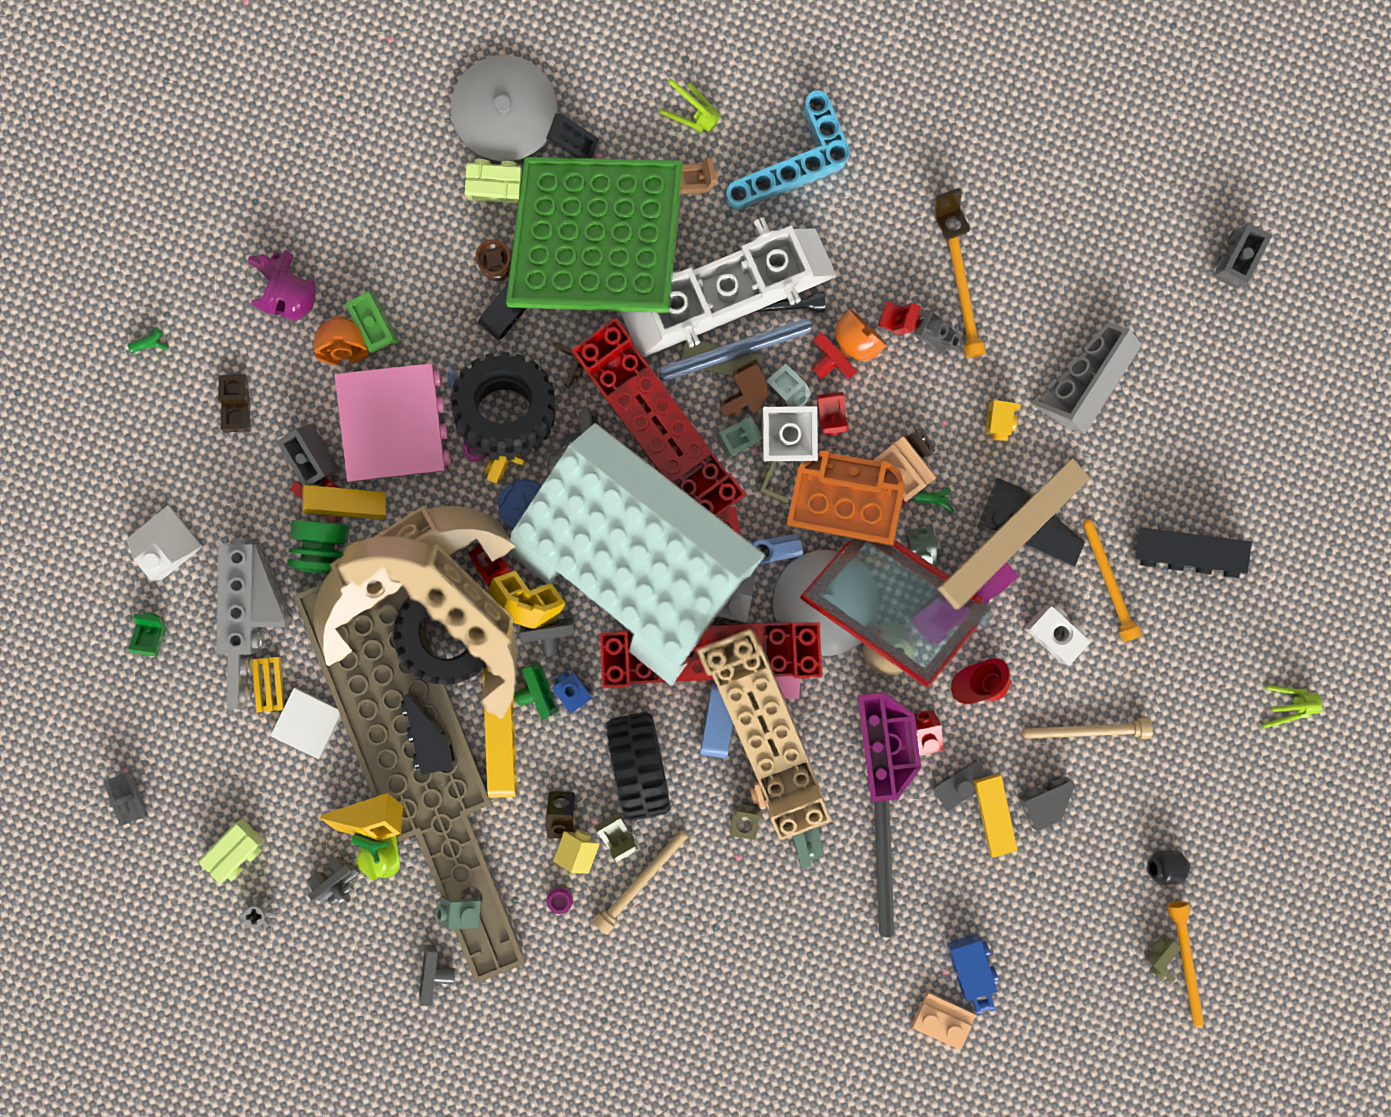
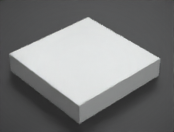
M295 687L271 733V737L320 759L341 716L337 706Z

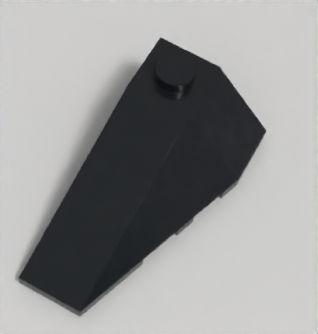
M996 478L977 527L994 534L1032 496L1023 488ZM1053 515L1023 546L1075 567L1085 542Z

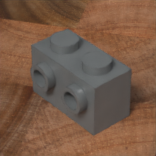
M1250 223L1237 230L1234 229L1226 241V244L1229 245L1226 252L1222 253L1215 262L1214 267L1217 269L1213 277L1235 289L1247 284L1272 235Z
M313 424L297 428L276 441L303 486L318 484L340 470Z

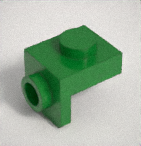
M135 613L132 619L136 626L128 650L134 654L158 657L166 631L165 624L154 613Z

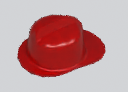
M999 658L988 659L968 666L954 676L951 682V693L959 703L974 704L984 700L998 701L1007 694L1010 686L1013 685L1010 679V669L1007 663Z

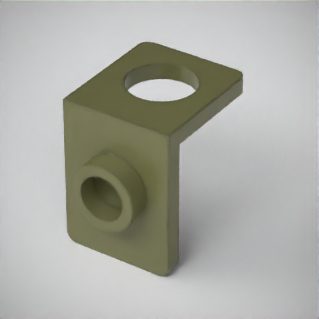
M772 461L770 467L764 466L758 480L762 482L759 493L788 504L790 499L765 489L777 461Z
M741 803V806L734 805L730 828L731 836L756 839L759 819H762L761 810L756 809V805ZM742 817H747L752 821V828L748 832H741L737 828V822Z

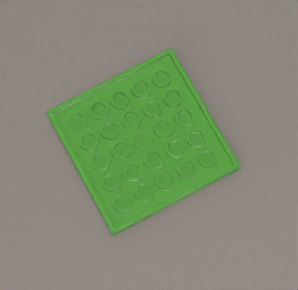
M525 157L506 298L507 306L517 308L669 313L683 161Z

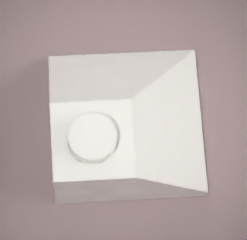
M817 406L763 407L761 409L763 461H818Z
M169 505L126 539L133 560L151 581L163 580L203 547Z

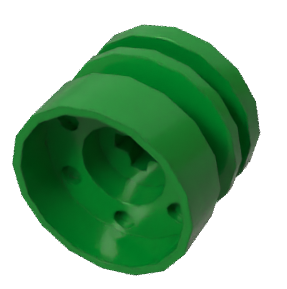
M292 520L290 538L302 541V546L291 547L288 552L298 553L301 556L300 560L288 559L287 566L297 568L303 572L329 574L332 570L330 564L333 563L334 557L341 558L344 554L334 549L336 544L348 543L349 526Z

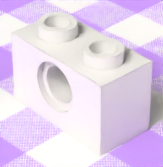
M1045 605L1024 629L1062 664L1070 666L1091 643L1085 637L1087 632L1078 624L1072 625L1065 618L1068 615L1057 605L1054 607ZM1058 626H1061L1064 630V635L1060 640H1056L1054 637V630Z

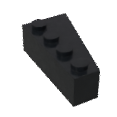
M1140 527L1138 528L1134 560L1140 561V566L1156 568V564L1159 563L1166 564L1169 570L1184 571V567L1195 568V573L1212 575V571L1223 572V577L1240 579V575L1248 574L1252 541Z

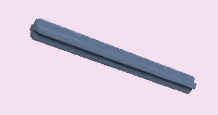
M805 318L666 365L659 369L661 379L666 382L808 334L812 331V325L810 320Z

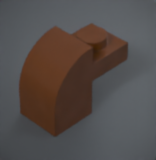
M757 359L733 371V377L741 391L720 402V409L724 417L730 414L732 417L739 415L746 410L745 406L749 405L754 414L764 405L768 394L767 379Z

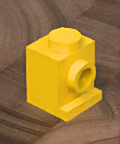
M998 400L990 402L988 404L985 434L992 435V440L1008 441V436L1011 435L1012 431H1015L1017 426V416L1014 415V411L1019 410L1021 404Z

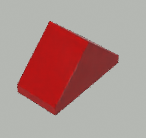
M481 544L468 553L488 587L493 578L514 571L504 556L492 561Z

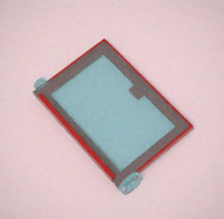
M842 537L847 543L801 594L800 599L922 685L929 688L979 625L984 628L993 616L990 613L992 607L983 602V598L975 593L961 608L956 610L938 589L950 576L897 540L891 546Z

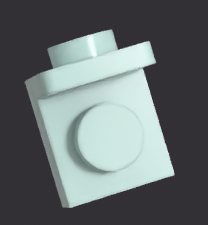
M787 364L783 365L767 380L768 385L785 401L788 407H801L811 396L807 384Z

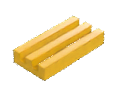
M281 656L252 659L256 713L283 710L285 698ZM270 663L274 664L277 705H273ZM260 664H263L264 683H265V694H266V705H267V706H264L263 687H262V676H261V665H260Z

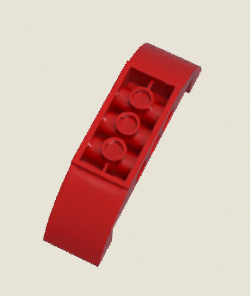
M616 317L572 349V352L596 387L663 476L716 517L746 496V493L732 474L727 473L635 348L631 337Z
M755 622L710 625L685 659L687 665L675 682L714 680L713 675L708 676L698 650L751 629L762 645L776 677L793 676L795 679L822 677L820 622ZM620 630L600 633L602 688L630 687L631 684L666 682L629 652L634 636L632 631Z

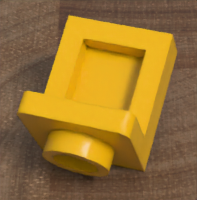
M520 454L514 455L515 460L507 461L506 456H499V460L490 459L485 473L488 474L486 480L500 485L509 461L525 466L526 461L520 459Z

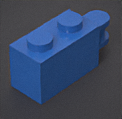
M977 934L946 943L962 995L966 1001L972 1000L976 1015L980 1016L981 1012L989 1009L991 1012L995 1011L991 994L998 992L995 982H999L994 966H989L987 957L991 956L987 942L982 941ZM986 997L984 1000L977 1001V998Z

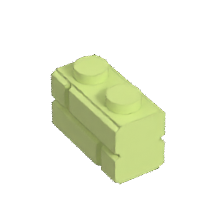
M475 159L474 163H467L465 195L468 200L519 203L523 170L521 166H517V163L513 161H502L501 165L490 164L489 160Z
M241 819L198 860V863L207 872H210V875L218 883H223L227 879L232 882L244 870L240 866L246 860L252 862L262 852L259 847L265 842L264 838L254 831L245 820Z

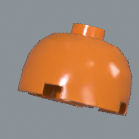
M849 309L837 322L835 338L840 345L837 349L847 360L850 357L858 361L871 360L884 350L887 343L852 309Z
M333 317L331 320L320 325L315 332L313 344L315 358L323 363L340 365L339 360L350 359V365L361 362L368 357V348L359 327L354 321L346 317Z

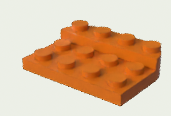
M819 451L818 461H804L799 466L787 526L893 546L903 496L905 495V484L902 475L891 463L883 460L879 462L833 454L829 451Z

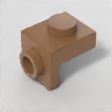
M712 157L705 158L702 164H683L681 194L709 193L718 180V171L716 166L713 165Z

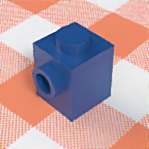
M566 670L554 679L557 684L552 689L570 714L594 696L576 671L569 674Z

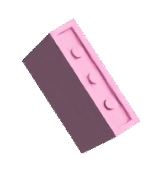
M432 363L334 374L347 482L357 483L371 479L441 471L447 472V466L451 465V456L449 449L445 450L444 439H448L447 425L441 421V413L445 412L443 396H438L437 386H442L440 370H435V366Z

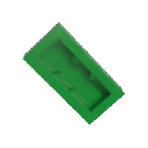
M538 662L522 669L528 687L515 691L514 696L517 704L523 706L534 702L541 720L557 713L559 710L541 663Z

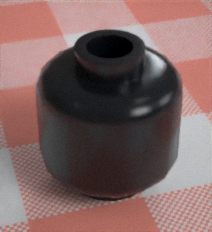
M1179 850L1155 851L1147 862V871L1149 876L1159 885L1182 884L1190 872V863Z

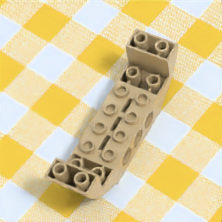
M422 506L374 536L403 537L417 540L430 546L436 543L448 556L459 549L467 547L471 541L477 538L492 561L505 556L515 547L499 521L476 509L461 506H440L425 509ZM342 557L330 564L332 570L323 581L314 606L316 636L328 666L343 660L347 654L352 652L341 624L348 623L355 615L373 607L377 601L388 594L395 593L403 585L399 581L391 579L385 570L386 568H381L358 588L354 583L347 582L341 576L338 566Z
M380 536L363 539L348 545L338 566L341 576L347 582L354 583L360 588L381 568H386L385 570L391 579L402 583L406 587L408 594L414 600H420L427 607L429 614L433 618L440 619L447 626L448 631L453 637L460 638L467 644L469 651L475 657H480L487 663L490 672L485 676L481 702L489 713L495 714L502 719L511 703L515 687L518 649L515 633L512 628L513 617L436 543L430 546L413 539Z
M751 629L699 649L698 653L708 676L713 675L766 797L770 818L779 839L783 840L831 822L805 745L768 657L754 631Z

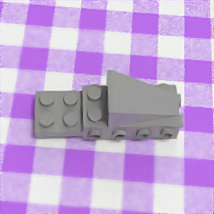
M232 539V544H218L216 654H228L227 709H240L247 705V700L252 698V684H248V673H252L253 660L252 657H248V654L258 652L259 647L264 645V631L260 630V627H287L293 625V619L263 555L261 545H255L254 539Z

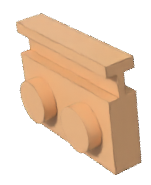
M905 436L901 437L873 459V461L882 462L883 460L889 462L900 472L905 484V495L903 496L905 502L937 478Z
M927 990L924 1001L921 1002L911 1026L915 1030L961 1050L971 1030V1024L977 1015L974 1011Z

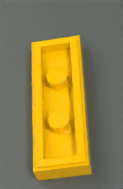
M304 485L302 489V513L384 520L386 516L385 492Z
M994 774L973 780L989 855L994 858L1018 851L1002 776Z

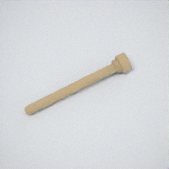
M1149 717L1137 718V721H1132L1131 724L1025 728L1022 731V736L1026 739L1133 734L1134 737L1139 739H1151L1153 735L1152 721Z
M684 830L679 831L608 911L599 912L593 918L592 922L599 930L606 935L611 932L615 927L614 923L617 921L615 918L687 839V833Z

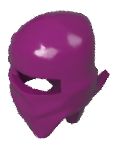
M284 250L282 255L274 252L271 258L264 254H260L259 257L249 256L248 262L269 280L262 298L253 299L250 305L267 314L280 315L291 321L301 320L314 306L316 282L313 279H301L291 273L290 266L294 255L288 250Z

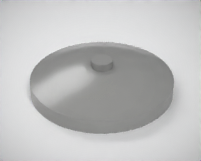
M511 55L488 57L472 65L456 84L451 101L452 120L461 141L478 157L501 164L502 161L522 162L525 157H533L539 153L549 142L546 137L555 113H558V103L554 88L544 72L528 60Z
M836 550L811 551L794 559L785 567L777 579L772 598V608L776 622H820L821 656L838 655L853 649L861 643L860 640L800 599L801 594L837 555L839 551ZM853 558L820 597L863 627H866L869 623L874 626L879 609L878 590L870 572L861 562Z

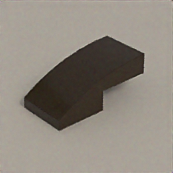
M219 375L220 429L223 433L250 432V398L247 375Z

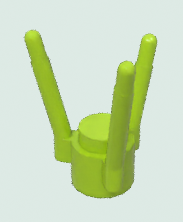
M669 79L668 83L698 109L693 117L697 122L664 109H660V114L690 126L699 133H702L704 129L710 133L722 116L717 112L718 109L712 106L691 82L687 86L702 105L673 79Z
M1266 685L1265 688L1267 690L1298 696L1294 697L1293 704L1271 707L1272 712L1295 710L1297 713L1263 723L1262 727L1268 728L1300 718H1309L1310 714L1321 713L1322 699L1318 693H1309L1308 689Z

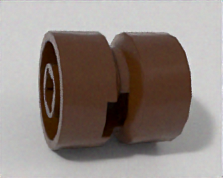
M497 239L484 241L476 251V262L482 273L493 281H502L509 277L512 254L508 247Z

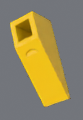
M389 793L323 814L320 819L336 831L351 835L357 833L380 841L401 834L403 805Z

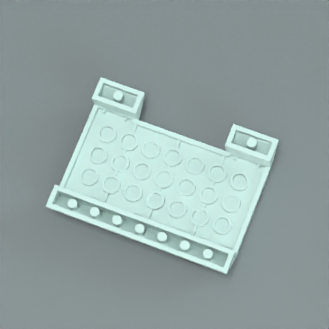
M594 423L568 446L512 531L510 539L515 547L509 551L511 556L546 584L552 583L557 574L560 573L632 631L634 636L629 652L669 685L675 682L687 665L685 659L742 579L750 577L765 556L759 549L597 423Z

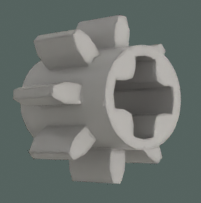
M260 896L254 898L253 903L247 900L243 904L247 910L242 912L239 917L244 918V928L248 926L254 927L255 932H258L262 924L268 927L272 923L268 917L275 914L276 910H271L269 905L270 899L265 902L261 901Z

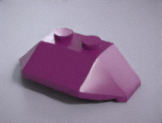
M886 692L857 695L871 802L898 800L921 769L915 715Z

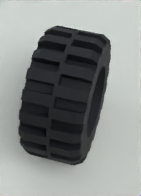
M501 352V356H494L493 353L485 355L486 359L484 360L476 358L471 361L470 369L468 367L462 369L460 372L461 379H455L453 384L454 392L451 393L453 420L459 437H463L464 443L469 448L475 446L477 454L485 456L486 453L490 454V459L499 460V456H506L508 461L515 460L514 455L520 454L522 458L530 455L531 448L537 450L542 446V439H548L551 434V427L554 426L555 422L554 387L552 382H549L548 374L543 369L539 371L538 364L535 361L530 360L526 362L525 356L520 354L512 357L509 356V352ZM498 390L515 391L524 396L530 405L529 410L523 417L511 423H495L486 419L480 414L478 406L484 397Z
M411 596L405 600L395 617L393 641L396 653L406 669L410 670L419 679L433 684L446 685L471 679L487 666V663L482 658L475 657L468 647L460 655L453 658H439L430 654L423 646L420 638L421 624L429 614L427 607L420 600H414Z
M645 711L611 718L606 723V734L616 790L624 819L635 821L667 814L671 810L670 799L652 714Z

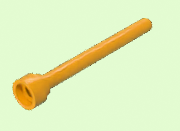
M955 237L948 240L967 336L966 346L963 348L965 358H974L985 355L986 348L985 343H982L981 338H978L959 238Z
M1086 519L1083 522V527L1121 622L1119 626L1121 640L1126 642L1143 635L1141 628L1130 618L1093 521Z
M1175 901L1167 904L1168 916L1176 924L1179 946L1182 948L1180 952L1193 1024L1195 1027L1201 1028L1204 1025L1186 923L1190 915L1189 903L1186 901Z

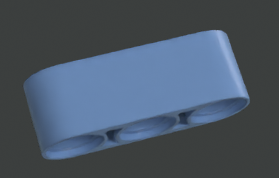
M712 680L700 754L727 759L733 721L715 680Z

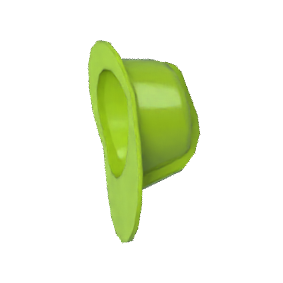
M396 835L380 840L381 842L388 841L389 845L388 847L377 849L380 862L377 864L374 862L373 856L369 851L359 846L357 865L365 875L369 876L370 880H376L379 877H392L398 872L400 856Z

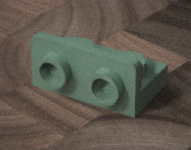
M818 827L792 836L801 869L812 867L811 860L824 857Z

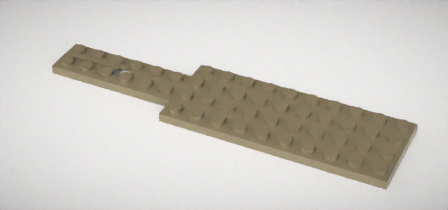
M321 585L293 595L373 798L389 793L403 805L401 834L396 835L397 842L417 835L441 897H448L451 900L462 899L463 891L469 887L477 888L482 894L479 928L454 929L475 984L525 964V956L468 815L491 805L492 800L488 797V790L448 689L444 684H433L416 677L402 664L403 662L395 650V643L393 641L394 621L400 607L410 596L406 587L402 585L395 593L386 595L377 601L373 607L361 611L348 623L341 624L352 652L347 654L343 660L335 662L330 666L326 664L314 627V606ZM421 624L420 638L422 644L430 654L434 655ZM412 692L450 736L457 762L454 768L421 775L420 769L415 768L413 762V753H416L414 742L410 743L407 735V727H410L408 716L404 717L401 709V701L404 700L403 695Z

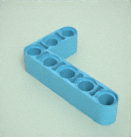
M819 90L809 93L803 109L817 148L730 183L727 188L726 203L731 209L743 210L844 168L850 155V149L826 93ZM812 102H819L823 109L814 111L810 104ZM823 126L830 127L833 134L830 136L823 135L820 128ZM839 151L843 155V159L839 161L832 159L830 152ZM807 161H815L819 168L814 171L809 170L805 163ZM786 170L793 173L794 179L790 181L784 180L780 173ZM761 180L766 181L770 188L761 191L756 187V183ZM736 190L742 191L745 194V198L741 201H736L732 198L731 193Z

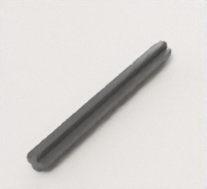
M889 801L874 802L879 934L881 937L889 938L894 936Z

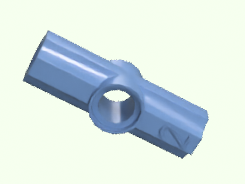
M799 533L750 542L755 547L763 544L769 550L768 556L761 560L759 564L803 556Z

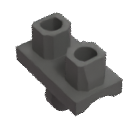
M926 309L924 318L920 320L919 325L914 330L916 338L924 341L935 351L942 354L945 353L947 348L956 350L962 336L933 311Z
M132 771L103 781L111 801L108 802L110 808L113 807L120 827L148 816Z
M337 856L327 865L333 874L331 877L326 879L322 872H318L307 879L312 891L308 894L311 902L318 900L324 903L327 900L330 905L335 904L337 901L343 905L350 902L348 892L353 889V886L349 882L357 877L360 871L357 867L350 866L343 857Z

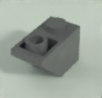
M1062 775L1056 776L1048 781V785L1041 788L1038 786L1031 787L1024 791L1023 796L1018 798L1033 829L1039 831L1062 821L1075 787L1072 779Z

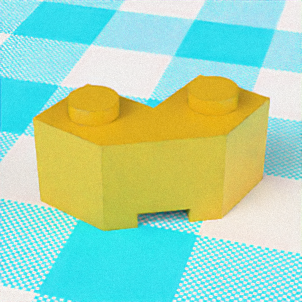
M516 571L493 578L487 590V593L513 617V623L534 630L555 622L565 605V601L552 583L529 591Z

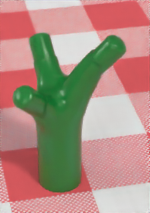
M155 327L146 337L128 343V349L131 353L151 347L167 350L168 345L157 341L162 335V331Z
M949 487L936 493L918 492L915 495V502L935 504L945 508L951 514L955 511L947 503L949 498L944 497L951 491Z
M357 833L351 839L352 844L369 851L376 864L380 862L377 849L388 847L389 845L388 841H376Z

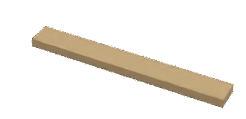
M1074 459L1069 460L938 588L956 610L961 608L1090 477Z

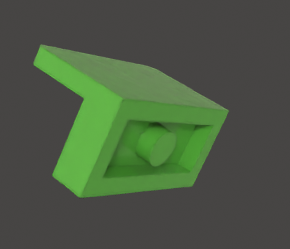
M368 291L345 303L354 323L359 327L369 352L373 353L390 343L395 345L401 343L376 295Z

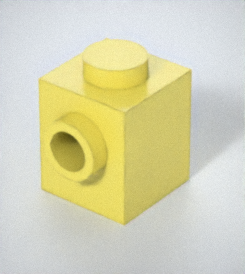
M577 829L576 832L564 831L553 862L571 873L589 874L600 844L591 839V834L584 830Z

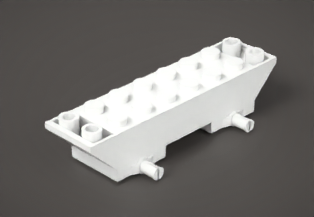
M762 217L760 222L759 219L754 221L760 236L753 242L741 246L742 250L695 270H692L690 267L681 272L673 273L669 313L620 311L635 348L644 358L685 340L688 341L689 347H693V340L695 345L700 343L697 335L787 297L790 305L800 302L799 292L836 277V273L816 229H793L791 225L781 230L770 231L765 218Z

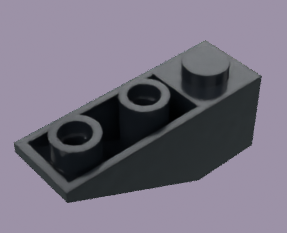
M412 692L403 695L404 700L401 701V709L404 717L408 716L410 727H407L409 742H414L416 753H413V762L415 768L420 769L421 775L454 768L457 762L450 736Z

